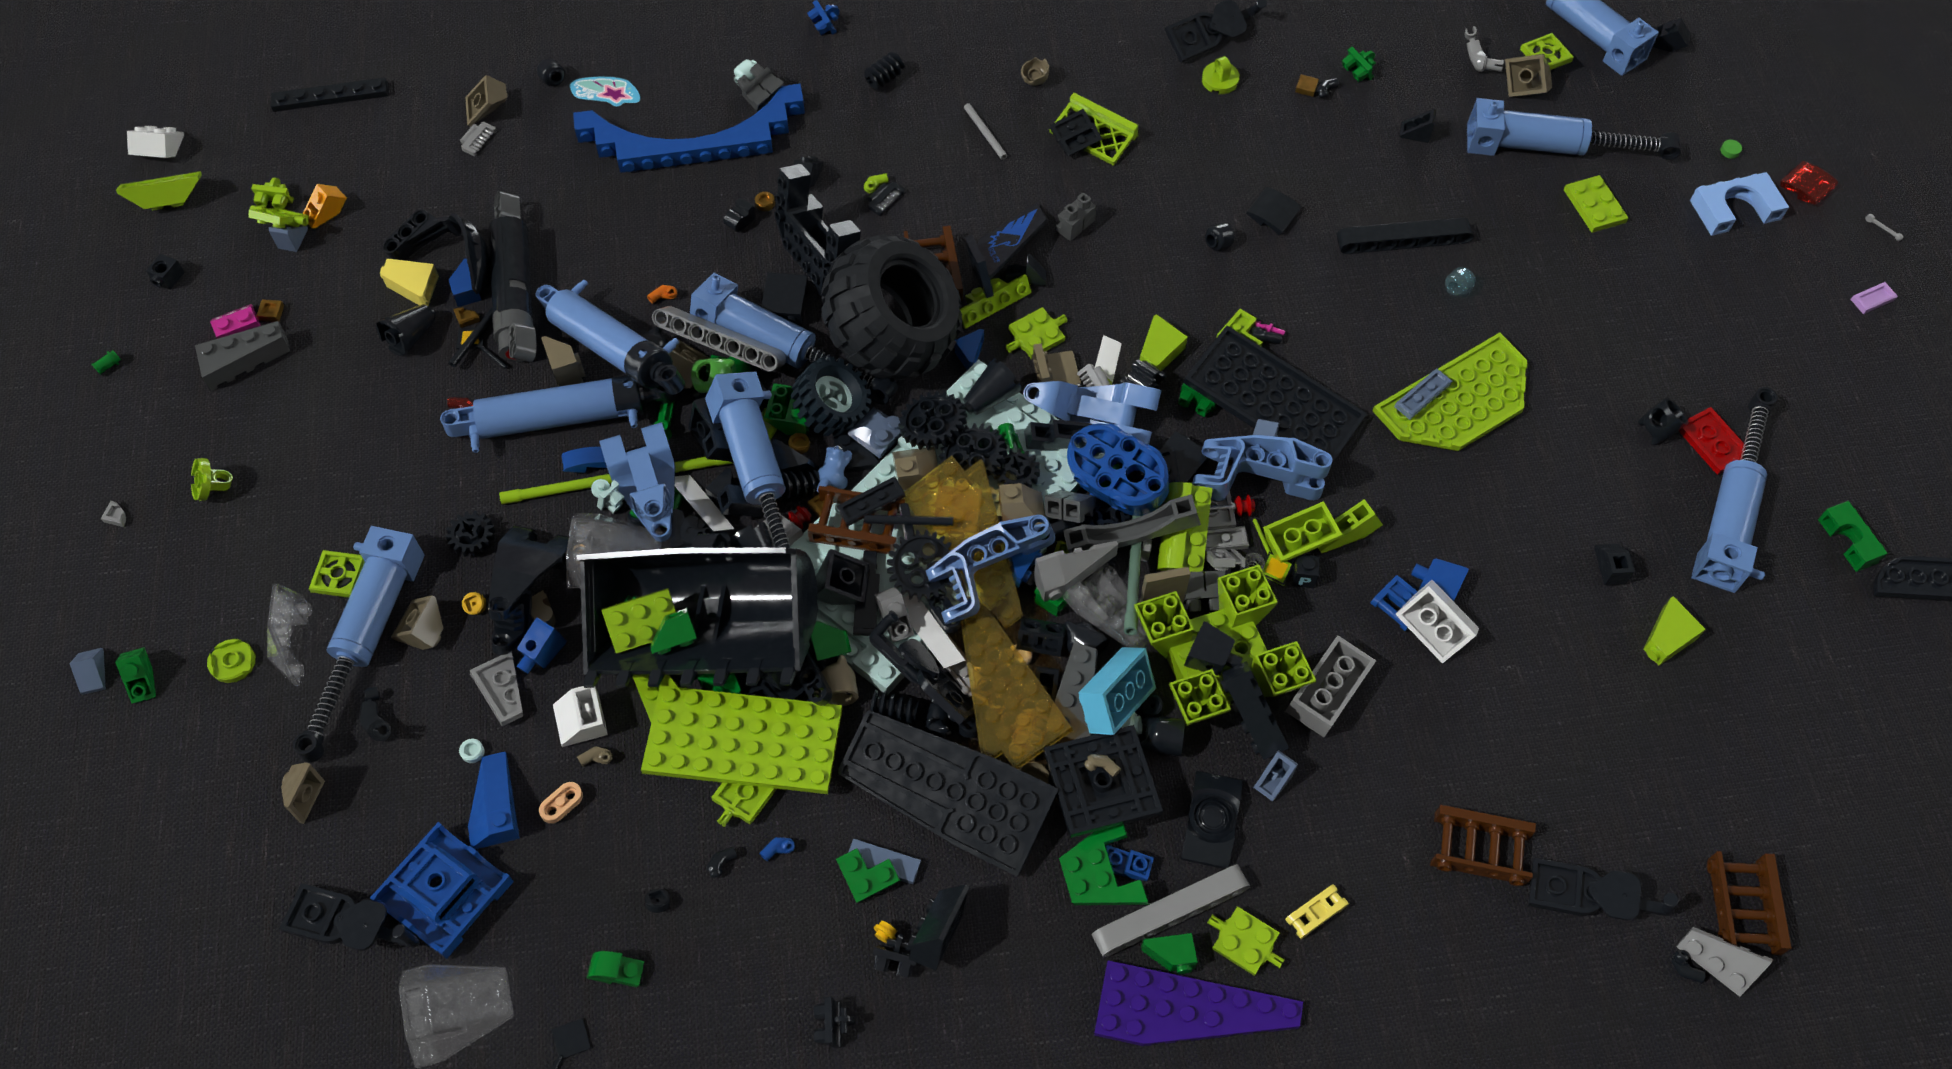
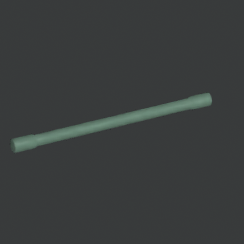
M1132 516V519H1135V518H1138V517H1141V516ZM1142 542L1131 544L1127 606L1124 619V633L1129 636L1136 635L1138 630V614L1134 604L1138 603Z

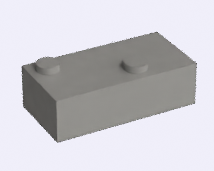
M1337 635L1312 671L1316 683L1301 687L1285 712L1322 737H1325L1376 660Z

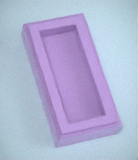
M1883 282L1854 295L1851 301L1865 314L1895 301L1898 296L1886 282Z

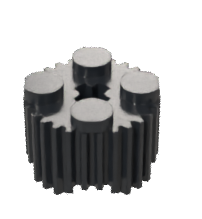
M1138 359L1133 363L1130 374L1124 376L1119 384L1127 382L1159 389L1161 382L1165 381L1167 376L1147 361Z

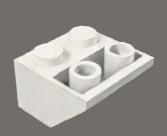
M135 127V130L127 131L128 155L163 158L175 157L184 137V132L176 131V128Z
M584 686L571 689L553 704L562 747L608 735L596 687L584 688Z

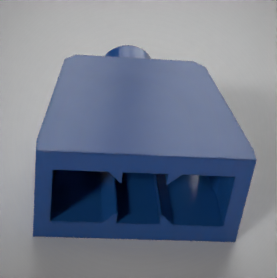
M1436 558L1433 559L1429 569L1416 563L1411 575L1423 580L1419 590L1429 581L1433 580L1454 601L1469 568Z
M536 617L517 648L524 655L517 667L527 674L535 664L543 669L546 668L567 641L555 628Z

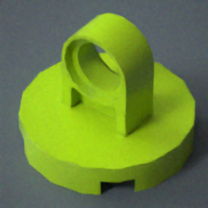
M1226 56L1216 59L1215 62L1210 63L1203 70L1202 83L1208 91L1212 92V90L1219 91V94H1227L1236 89L1239 82V72L1230 64Z
M207 458L195 459L191 476H194V484H191L192 496L194 500L206 501L210 490H228L233 480L232 474L225 470L211 469ZM217 478L224 479L227 482H220Z

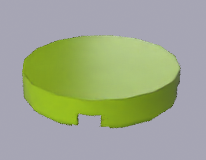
M230 639L219 643L207 659V667L214 678L220 682L232 683L245 678L252 671L256 655L249 644L239 639Z

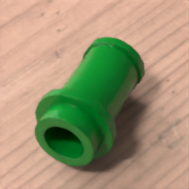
M112 350L111 352L107 351L105 356L91 365L101 375L113 365H119L118 362L121 359Z

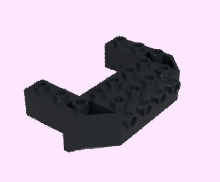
M802 164L780 168L777 179V206L774 213L783 247L811 278L812 282L822 291L824 280L827 274H829L832 263L848 247L860 241L861 231L851 220L830 224L828 228L822 221L823 206L812 194H809L811 174Z

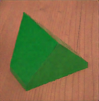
M816 620L811 640L817 661L852 652L846 630L843 631Z

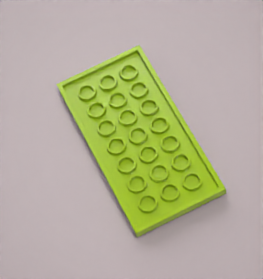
M660 685L641 772L642 774L828 794L842 705L826 704L825 706H819L810 701Z

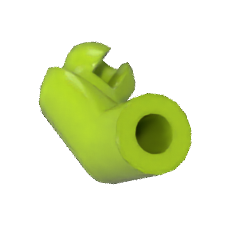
M887 173L870 176L864 184V190L867 193H873L880 184L888 183Z

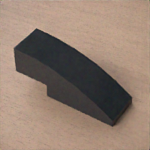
M1055 419L1050 424L1030 422L1024 430L1026 449H1067L1072 436L1082 428L1092 425V423Z

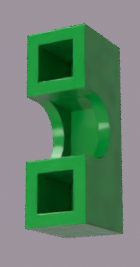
M1849 501L1826 509L1818 519L1830 537L1842 534L1851 539L1853 544L1843 555L1856 572L1878 564L1887 555L1884 546L1877 540L1870 527L1865 524Z

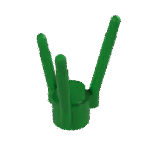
M1011 423L1001 424L998 427V432L1000 435L1002 434L1006 445L1013 449V443L1015 442L1017 449H1021V453L1024 454L1018 434L1015 433L1014 425Z

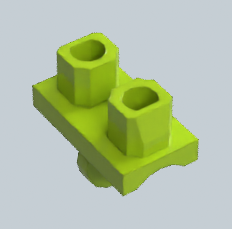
M272 178L270 183L265 182V185H252L251 190L255 194L253 202L258 207H267L268 201H272L274 208L285 209L287 203L293 204L294 198L289 195L286 185L281 184L279 178Z

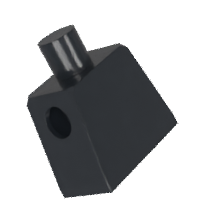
M1204 621L1184 666L1203 672L1213 669L1215 675L1219 676L1225 665L1233 668L1241 664L1243 658L1231 653L1235 643L1233 638Z

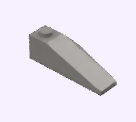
M1117 541L1096 544L1085 551L1079 547L1075 548L1073 553L1065 554L1062 550L1036 558L1034 582L1043 601H1054L1061 598L1115 557L1118 550Z

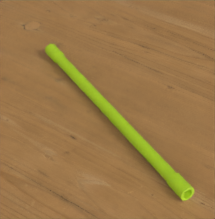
M706 457L674 462L675 473L733 464L729 461L710 460ZM610 474L527 489L499 492L501 504L504 505L521 502L526 499L588 489L598 479H604L609 484L612 483Z

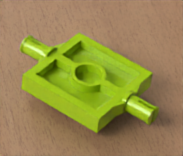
M252 205L249 210V218L257 219V223L261 224L273 223V227L285 228L286 225L300 227V225L307 226L309 223V215L285 209Z
M1043 307L1009 325V330L1013 334L1015 341L1006 345V349L1011 353L1017 348H1021L1032 359L1034 344L1042 343L1043 351L1055 347L1065 341V336L1058 326L1067 323V317L1063 314L1053 319Z
M722 783L711 797L712 801L722 806L725 810L717 822L725 827L731 817L734 816L741 818L751 825L777 789Z
M1238 906L1232 916L1225 922L1213 914L1207 922L1220 930L1219 937L1212 949L1255 976L1260 966L1267 960L1279 968L1285 959L1272 952L1274 942L1280 932Z

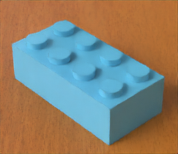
M1122 647L1078 692L1079 701L1082 704L1085 722L1090 734L1114 735L1156 689L1146 648Z

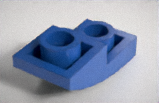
M601 447L579 448L562 453L564 472L585 473L587 467L607 468Z
M1106 845L1116 875L1137 880L1141 879L1142 881L1148 880L1154 860L1153 857L1134 850L1127 852Z

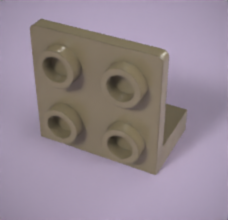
M1042 343L1033 345L1032 359L1038 383L1063 381L1075 385L1081 384L1080 377L1077 375L1078 369L1073 351L1047 354V351H1043Z

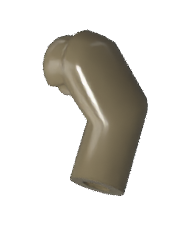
M595 746L580 754L577 758L582 767L592 761L607 764L612 760V753L605 748Z
M1091 754L1084 763L1085 767L1090 771H1094L1097 767H1103L1113 778L1121 771V768L1106 755Z

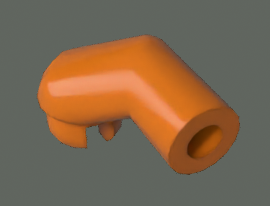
M661 285L648 294L647 298L652 304L660 298L674 299L677 296V289L673 286Z

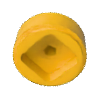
M475 592L466 594L462 600L463 610L472 615L482 613L486 608L485 597Z

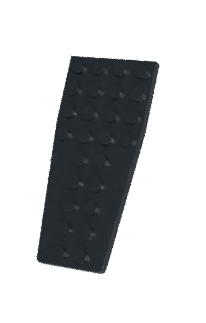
M873 711L865 713L838 769L839 775L943 839L1017 877L1020 876L1059 791L1058 788L996 758Z

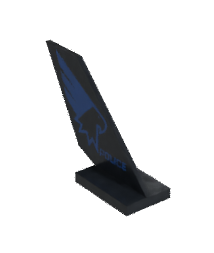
M1037 203L979 239L978 245L972 235L964 237L973 273L986 298L994 296L990 280L1047 223V218Z

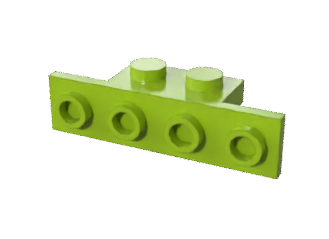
M1024 274L1009 283L999 278L990 280L994 296L989 298L985 297L981 287L973 289L971 293L965 296L969 305L960 309L963 328L966 329L1031 294L1027 275Z

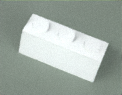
M1433 580L1429 581L1415 593L1396 613L1397 617L1442 664L1472 640L1479 630L1477 625Z

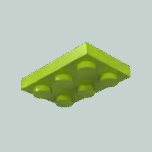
M1600 175L1565 185V193L1592 233L1627 222L1628 216Z
M669 588L601 610L616 653L651 643L664 616L676 612Z

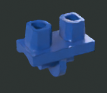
M818 0L812 2L815 8L807 14L813 23L822 19L815 24L820 35L829 30L832 35L835 34L837 31L830 20L836 21L838 19L839 8L836 5L828 4L825 7L826 9L823 10Z

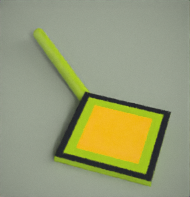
M1253 519V523L1267 552V557L1261 569L1267 579L1284 586L1294 562L1288 560L1281 563L1274 557L1257 519Z

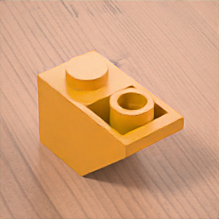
M316 184L303 214L309 215L308 224L311 228L320 226L340 213L347 197L337 186Z

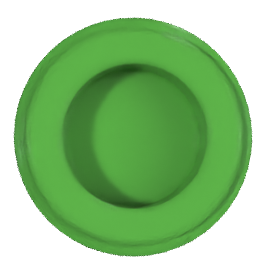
M1726 140L1721 146L1720 151L1725 157L1733 159L1739 156L1742 146L1735 140Z

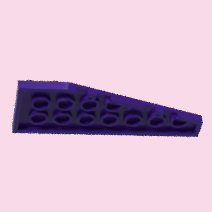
M1107 960L1094 1036L1140 1046H1149L1156 1043L1166 1044L1183 1040L1193 1041L1229 1037L1236 1034L1246 1035L1253 1034L1254 1032L1299 1029L1303 1002Z

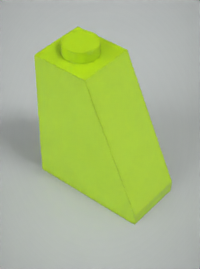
M1156 314L1150 325L1140 360L1147 361L1162 371L1185 350L1188 337Z
M1673 596L1662 608L1643 650L1651 660L1660 666L1697 640L1705 631V628Z

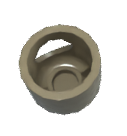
M840 655L837 662L822 670V674L832 691V698L828 704L847 706L857 701L859 696L855 672L848 665L846 657Z

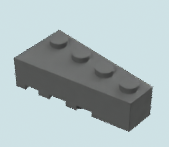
M278 321L195 345L201 376L210 391L217 389V385L225 381L229 383L235 380L234 376L244 371L248 373L254 370L256 365L262 362L266 364L290 351L287 336Z
M1074 642L1046 727L1047 731L1074 740L1092 735L1089 733L1087 723L1085 722V715L1082 704L1079 701L1078 692L1096 675L1097 649Z

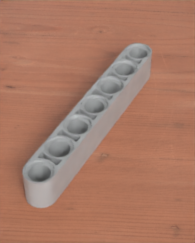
M663 307L655 310L652 314V320L656 326L766 371H773L784 366L786 363V356L783 351L675 307ZM717 334L720 336V339H721L720 342H719V340H718V338H717ZM735 342H737L739 349L736 348ZM753 349L757 352V357L754 355ZM771 356L774 357L775 364L772 362Z
M1236 864L1097 929L1092 933V937L1102 956L1108 957L1243 893L1250 885L1239 865Z

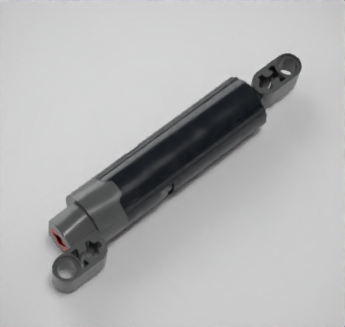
M498 191L494 200L495 219L489 225L494 340L498 343L500 358L518 362H533L536 356V332L533 327L528 228L526 223L520 219L519 196Z

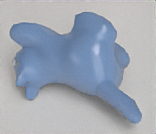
M840 446L826 448L827 452L823 466L817 471L820 480L817 487L818 493L819 486H833L844 490L848 484V480L844 476V469L852 459L851 451L843 452Z

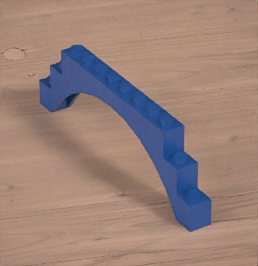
M801 84L781 86L767 105L738 125L715 134L696 138L662 139L642 136L610 124L593 110L574 112L573 117L578 143L595 141L599 158L617 155L619 170L622 173L773 153L771 135L789 133L787 116L805 114Z

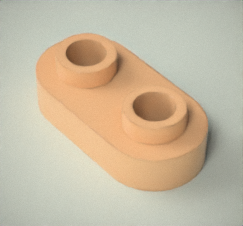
M567 782L547 797L539 807V814L542 819L547 823H556L566 816L582 801L583 792L580 786L574 782ZM575 794L574 798L567 799L568 795ZM551 810H557L554 815H549Z

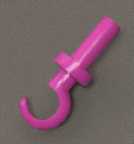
M1260 321L1255 323L1256 327L1266 329L1268 332L1279 333L1283 336L1285 334L1284 330L1274 327L1272 323L1270 325L1261 324Z

